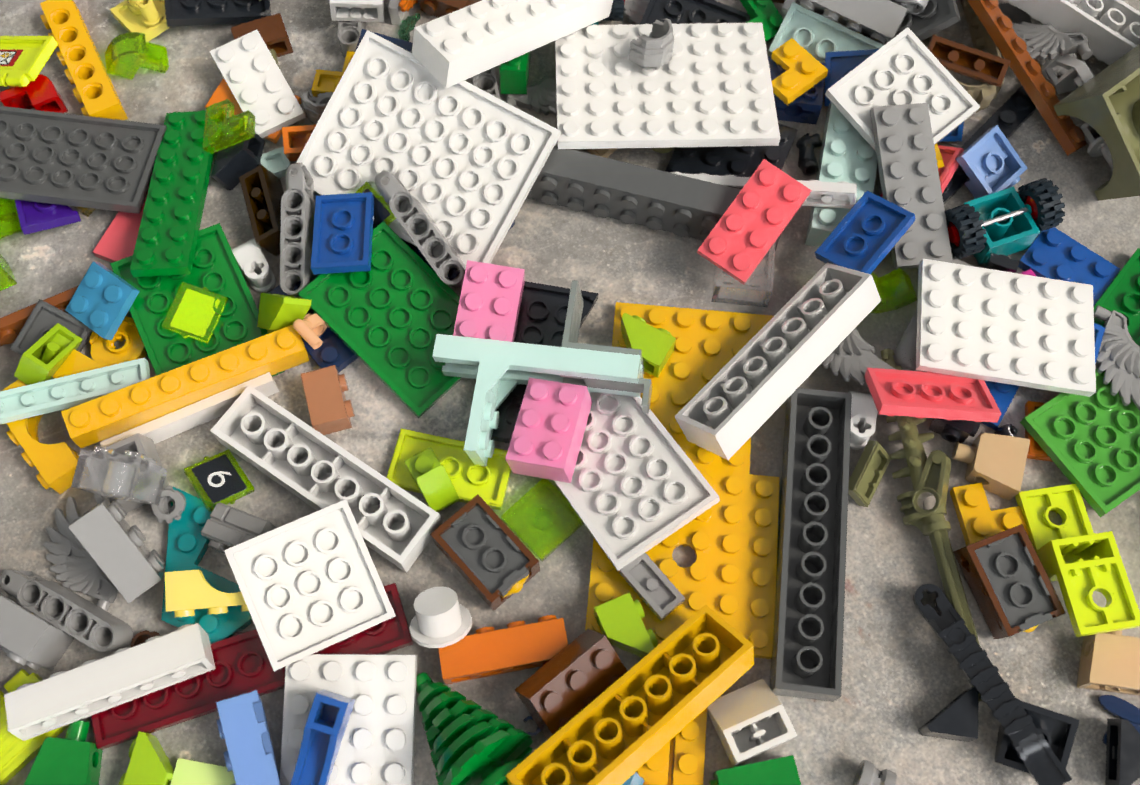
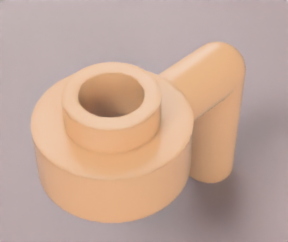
M309 313L305 315L303 320L297 319L294 321V329L314 350L322 345L323 341L319 336L324 333L327 325L317 313Z

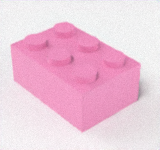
M467 260L453 336L514 342L525 283V269Z
M529 378L505 458L513 473L571 483L592 406L587 386Z

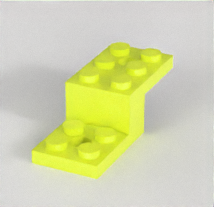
M1076 484L1019 492L1015 499L1017 505L1021 507L1029 532L1028 537L1050 582L1058 581L1075 636L1081 637L1140 627V611L1113 532L1094 534L1080 490ZM1049 511H1054L1061 516V525H1055L1049 520ZM1094 591H1098L1105 596V607H1100L1094 603L1092 598Z

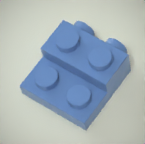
M998 125L989 128L956 158L969 177L964 184L975 199L1014 186L1021 180L1019 176L1028 169Z

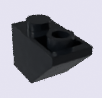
M249 126L223 131L211 176L227 190H233L240 183V176L260 164L265 141Z

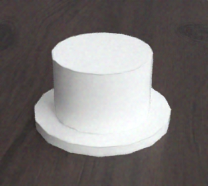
M444 586L433 587L421 592L415 598L413 605L416 615L411 620L409 630L412 640L418 645L427 648H443L457 643L471 630V614L467 608L459 604L457 594L451 588Z

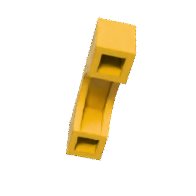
M18 379L1 391L26 386L27 384ZM43 415L5 423L10 428L6 432L15 445L23 447L25 450L21 453L23 459L30 467L33 468L35 466L39 473L36 475V478L46 490L51 487L59 494H62L88 476L83 460L66 442L57 444L40 443L38 425Z

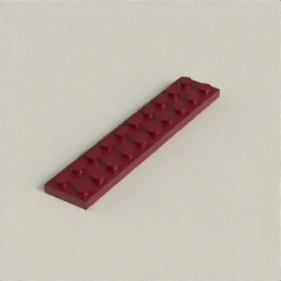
M396 583L383 586L396 615L395 617L313 654H386L413 645ZM257 629L212 643L211 649L216 669L92 715L97 749L103 750L135 739L139 731L150 734L218 711L216 702L256 690L259 696L283 689L285 688L286 666L276 671L273 670Z

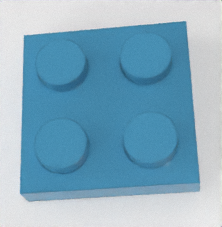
M93 261L65 311L103 339L112 340L140 291L101 263Z

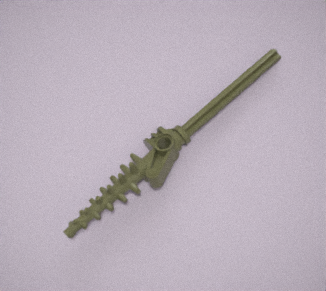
M888 348L880 351L882 360L897 370H902L901 365L896 366L893 349ZM887 416V423L897 422L899 431L888 435L889 441L902 440L903 448L890 454L891 460L906 458L908 465L892 473L893 479L911 477L913 485L912 491L902 493L896 497L897 501L902 503L900 512L905 514V517L902 519L904 525H913L924 536H929L946 597L964 619L966 627L971 634L975 635L976 641L980 646L947 533L951 530V525L944 517L947 514L946 500L951 459L941 450L932 451L927 459L922 443L935 438L933 432L919 434L916 426L925 422L926 418ZM929 496H934L936 498L935 506L930 510H924L923 501Z

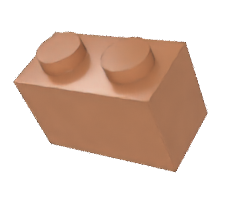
M335 365L302 373L301 378L312 427L322 435L352 428L350 417H354L355 414L351 400H346L344 392L349 390L345 374L339 375Z

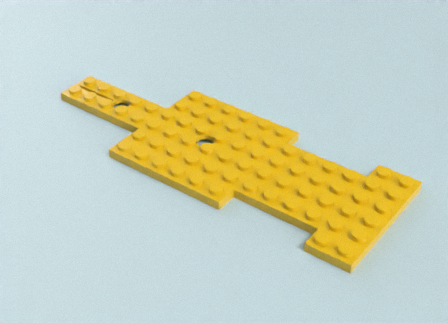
M616 302L612 337L613 347L626 348L621 332V318L624 312L631 316H639L647 324L657 329H665L676 338L674 351L659 377L656 378L644 371L643 378L651 379L652 382L650 410L719 495L720 501L645 552L685 597V601L662 621L657 618L620 575V570H616L599 544L593 539L585 631L591 629L602 634L594 616V607L630 592L633 601L638 599L645 613V617L641 619L646 630L650 628L653 630L658 645L703 606L707 605L754 644V658L771 659L776 598L780 477L750 474L751 437L729 460H726L689 442L674 416L774 316ZM681 545L683 547H691L696 554L695 563L686 568L678 566L672 558V553L676 547ZM707 708L675 736V747L673 738L637 770V774L645 780L643 785H671V782L672 785H703Z

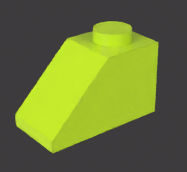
M261 293L257 327L267 329V334L293 325L295 320L304 319L311 307L312 300L289 295Z
M57 323L22 354L14 377L27 385L54 379L52 376L74 349L77 350L83 339Z

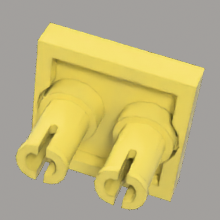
M124 0L110 9L113 17L142 46L170 28L167 27L164 0Z

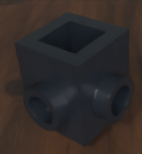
M933 418L929 430L940 434L943 439L949 442L963 443L968 436H975L981 422Z

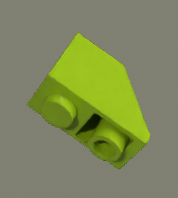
M624 312L621 318V332L626 348L641 349L644 371L658 378L674 351L676 338L667 330L657 329L647 324L641 317L631 316Z
M630 592L594 607V616L600 630L612 646L642 658L658 646L653 630L651 628L646 630L641 619L645 617L641 603L638 599L633 601Z
M139 731L137 739H134L129 749L130 762L127 772L120 778L119 785H170L174 768L159 740L154 735Z

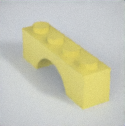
M201 570L165 572L166 612L174 611L175 617L195 616V609L208 608V615L228 613V606L240 605L241 612L249 611L241 591L225 593L215 589L207 582Z

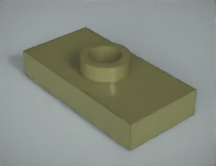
M868 441L849 479L848 494L859 506L868 507L891 460L890 455L878 441Z

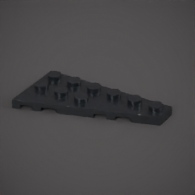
M525 281L514 342L561 347L570 289ZM581 291L584 304L580 327L598 300V293ZM518 384L497 408L496 411H499V424L497 429H493L491 440L510 443L527 385Z

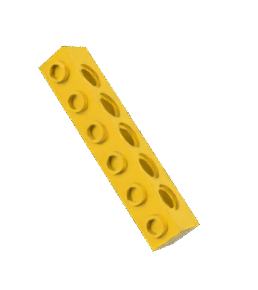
M47 0L40 3L44 12L40 17L46 29H51L52 31L48 35L53 36L58 42L57 47L60 50L56 51V54L62 65H67L68 67L64 72L71 85H76V88L72 89L80 104L84 103V107L81 108L83 115L117 120L128 119L74 0Z

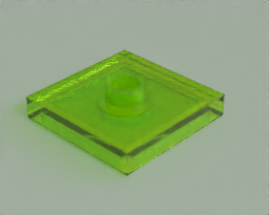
M541 479L500 516L501 520L542 562L584 524L565 496L548 479Z

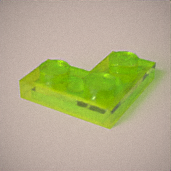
M229 99L207 107L203 149L213 154L253 138L255 116L249 110L234 115L235 105Z

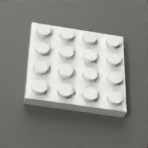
M908 27L827 89L825 93L828 99L875 151L870 115L873 107L928 103L934 145L980 108L979 104Z
M346 499L224 550L274 671L396 616Z
M311 654L287 665L285 669L280 784L290 785L302 744L304 728L317 692L326 690L355 699L328 785H413L417 655Z

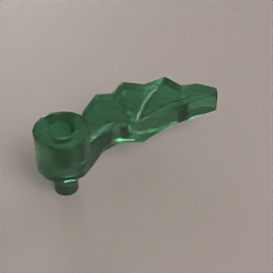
M420 13L408 16L405 20L401 21L402 24L398 31L399 39L405 41L411 39L410 31L414 30L416 23L421 18Z

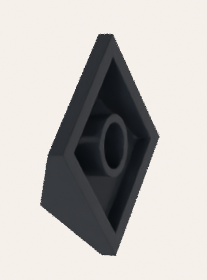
M1020 700V705L1032 717V722L1040 729L1047 743L1066 769L1080 720ZM1000 724L994 761L1029 773L1011 746L1010 742L1012 741L1009 736L1003 734L1000 730Z

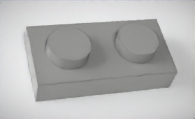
M646 553L620 570V575L660 621L685 601V597Z

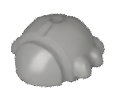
M168 485L165 490L161 488V490L157 491V494H151V508H153V513L159 523L166 520L170 524L174 519H181V514L186 507V498L181 492L174 490L172 486Z

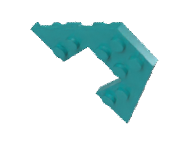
M173 487L174 490L181 492L185 496L186 507L181 514V519H174L169 524L165 572L201 570L207 582L215 589L225 593L240 592L238 584L198 566L209 548L208 544L210 542L201 535V531L207 520L211 518L210 515L215 505ZM164 579L161 620L176 628L198 623L209 635L210 644L232 637L237 631H241L253 623L249 611L241 612V605L228 606V613L208 615V608L195 609V616L175 617L174 611L166 612Z

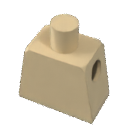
M980 433L971 446L957 442L952 453V459L967 463L965 479L973 484L982 482L985 490L1006 500H1011L1021 491L1030 439Z
M1122 630L1084 637L1077 688L1139 696L1140 638L1122 635Z

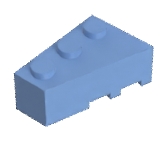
M257 690L216 702L220 717L217 720L219 735L221 739L225 738L228 751L224 752V759L228 772L233 770L236 782L232 785H281L263 702Z

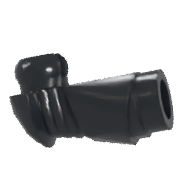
M807 133L799 138L796 143V147L799 149L798 166L806 176L813 175L818 171V163L814 151L815 148L822 146L820 134L818 133L812 136Z

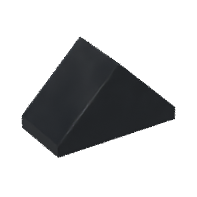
M975 686L963 691L919 728V733L922 736L963 742L978 739L979 692Z
M1107 718L1105 785H1131L1140 778V734L1129 720Z

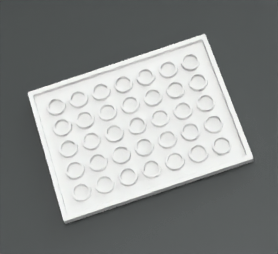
M672 23L674 36L672 59L658 70L653 67H641L629 60L630 42L633 39L637 40L644 34L649 36L652 32V24L589 25L555 40L557 129L561 132L557 140L558 149L779 146L780 132L762 23Z
M367 30L296 163H303L314 181V191L321 195L363 193L366 189H369L390 213L384 222L400 238L416 246L391 212L388 203L375 185L376 175L382 170L388 171L399 179L408 192L420 202L465 265L467 260L490 264L561 132L466 81L445 88L411 52ZM410 200L402 202L400 206L401 212H406L410 208ZM422 222L417 226V235H421L426 231V222ZM443 245L435 246L432 255L436 258L442 255Z

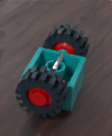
M1043 178L1020 186L1018 188L1019 191H1016L1013 186L945 210L952 256L961 259L974 255L979 265L987 261L991 253L1008 256L1028 249L1041 231L1059 226L1063 222L1062 217L1065 216V212L1062 208H1065V204L1060 201L1063 196L1061 193H1057L1059 190L1057 185L1053 186V181Z

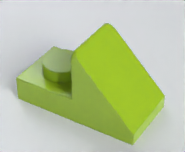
M431 447L404 461L430 508L439 512L460 501L444 466L440 464Z

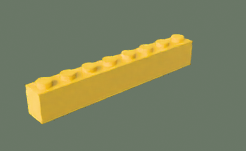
M293 325L66 409L61 411L71 440L80 448H84L268 372L274 375L308 362L309 358L300 334L294 329Z

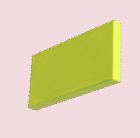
M401 428L386 478L404 490L421 493L404 461L431 447L440 464L444 466L460 498L459 502L468 503L478 494L490 508L502 510L511 468L505 459L508 450L494 448L493 456L488 458L487 466L475 465L464 451V441Z

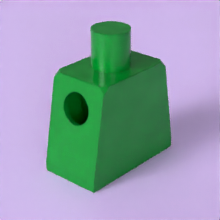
M78 720L70 723L65 739L47 737L39 750L24 785H99L103 750L97 749L95 743L85 742L90 722Z

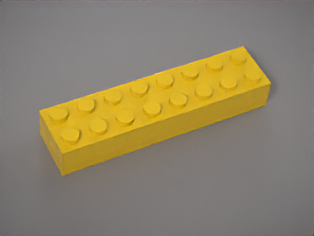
M707 605L703 606L506 775L508 784L622 785L754 666V644Z

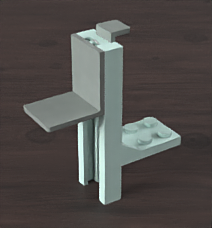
M572 280L561 347L436 334L432 357L436 362H445V366L442 367L443 374L445 376L476 379L464 451L475 465L487 466L488 458L493 456L494 440H491L493 429H497L499 424V411H496L497 408L518 384L527 385L529 378L587 386L589 392L640 397L641 393H643L642 412L649 413L652 382L651 379L643 378L644 365L641 349L578 343L584 304L579 281Z

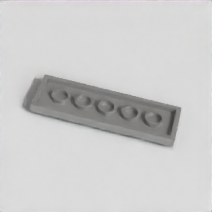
M928 103L873 107L870 115L883 199L914 213L916 220L891 249L894 270L919 268V263L922 259L953 263Z

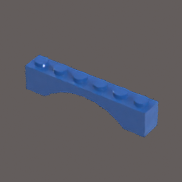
M326 690L316 693L304 728L302 744L290 785H328L355 699Z

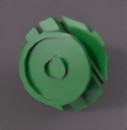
M419 673L416 677V692L419 694L417 705L419 712L422 711V723L424 730L427 731L426 737L430 751L433 749L430 755L437 770L435 775L438 785H509L506 775L526 759L533 749L530 747L533 743L531 736L520 729L514 728L512 724L504 719H498L497 715L489 710L482 709V706L474 701L466 700V697L459 692L451 691V688L441 682L433 683L427 673Z

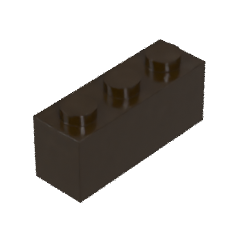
M259 165L240 176L239 180L255 242L274 256L280 254L281 198L284 191L281 180L263 165Z

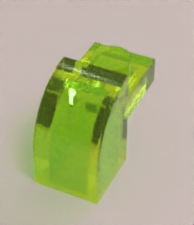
M130 32L121 34L110 42L105 51L106 73L133 79L139 67L161 73H166L169 68L167 47L146 42L144 33Z
M901 268L881 277H878L873 272L871 273L881 301L870 313L879 314L897 310L918 300L909 275Z

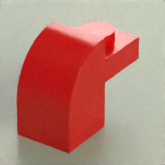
M39 74L35 81H30L26 87H11L0 92V101L5 107L35 108V110L57 113L68 112L63 98L51 80L42 74Z

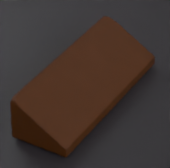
M936 35L932 36L928 45V50L947 70L999 88L1011 63L1010 60Z

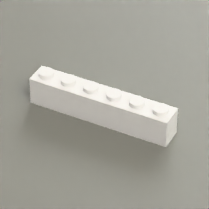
M198 623L183 625L177 631L167 635L154 636L140 645L118 649L110 656L86 661L80 667L69 671L56 672L48 679L40 682L21 685L17 690L4 694L8 731L25 741L214 670L216 667L209 635Z

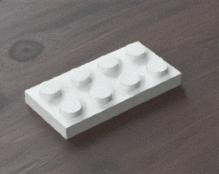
M254 30L209 51L248 123L261 138L281 130L282 127H287L306 118L303 109L258 30Z

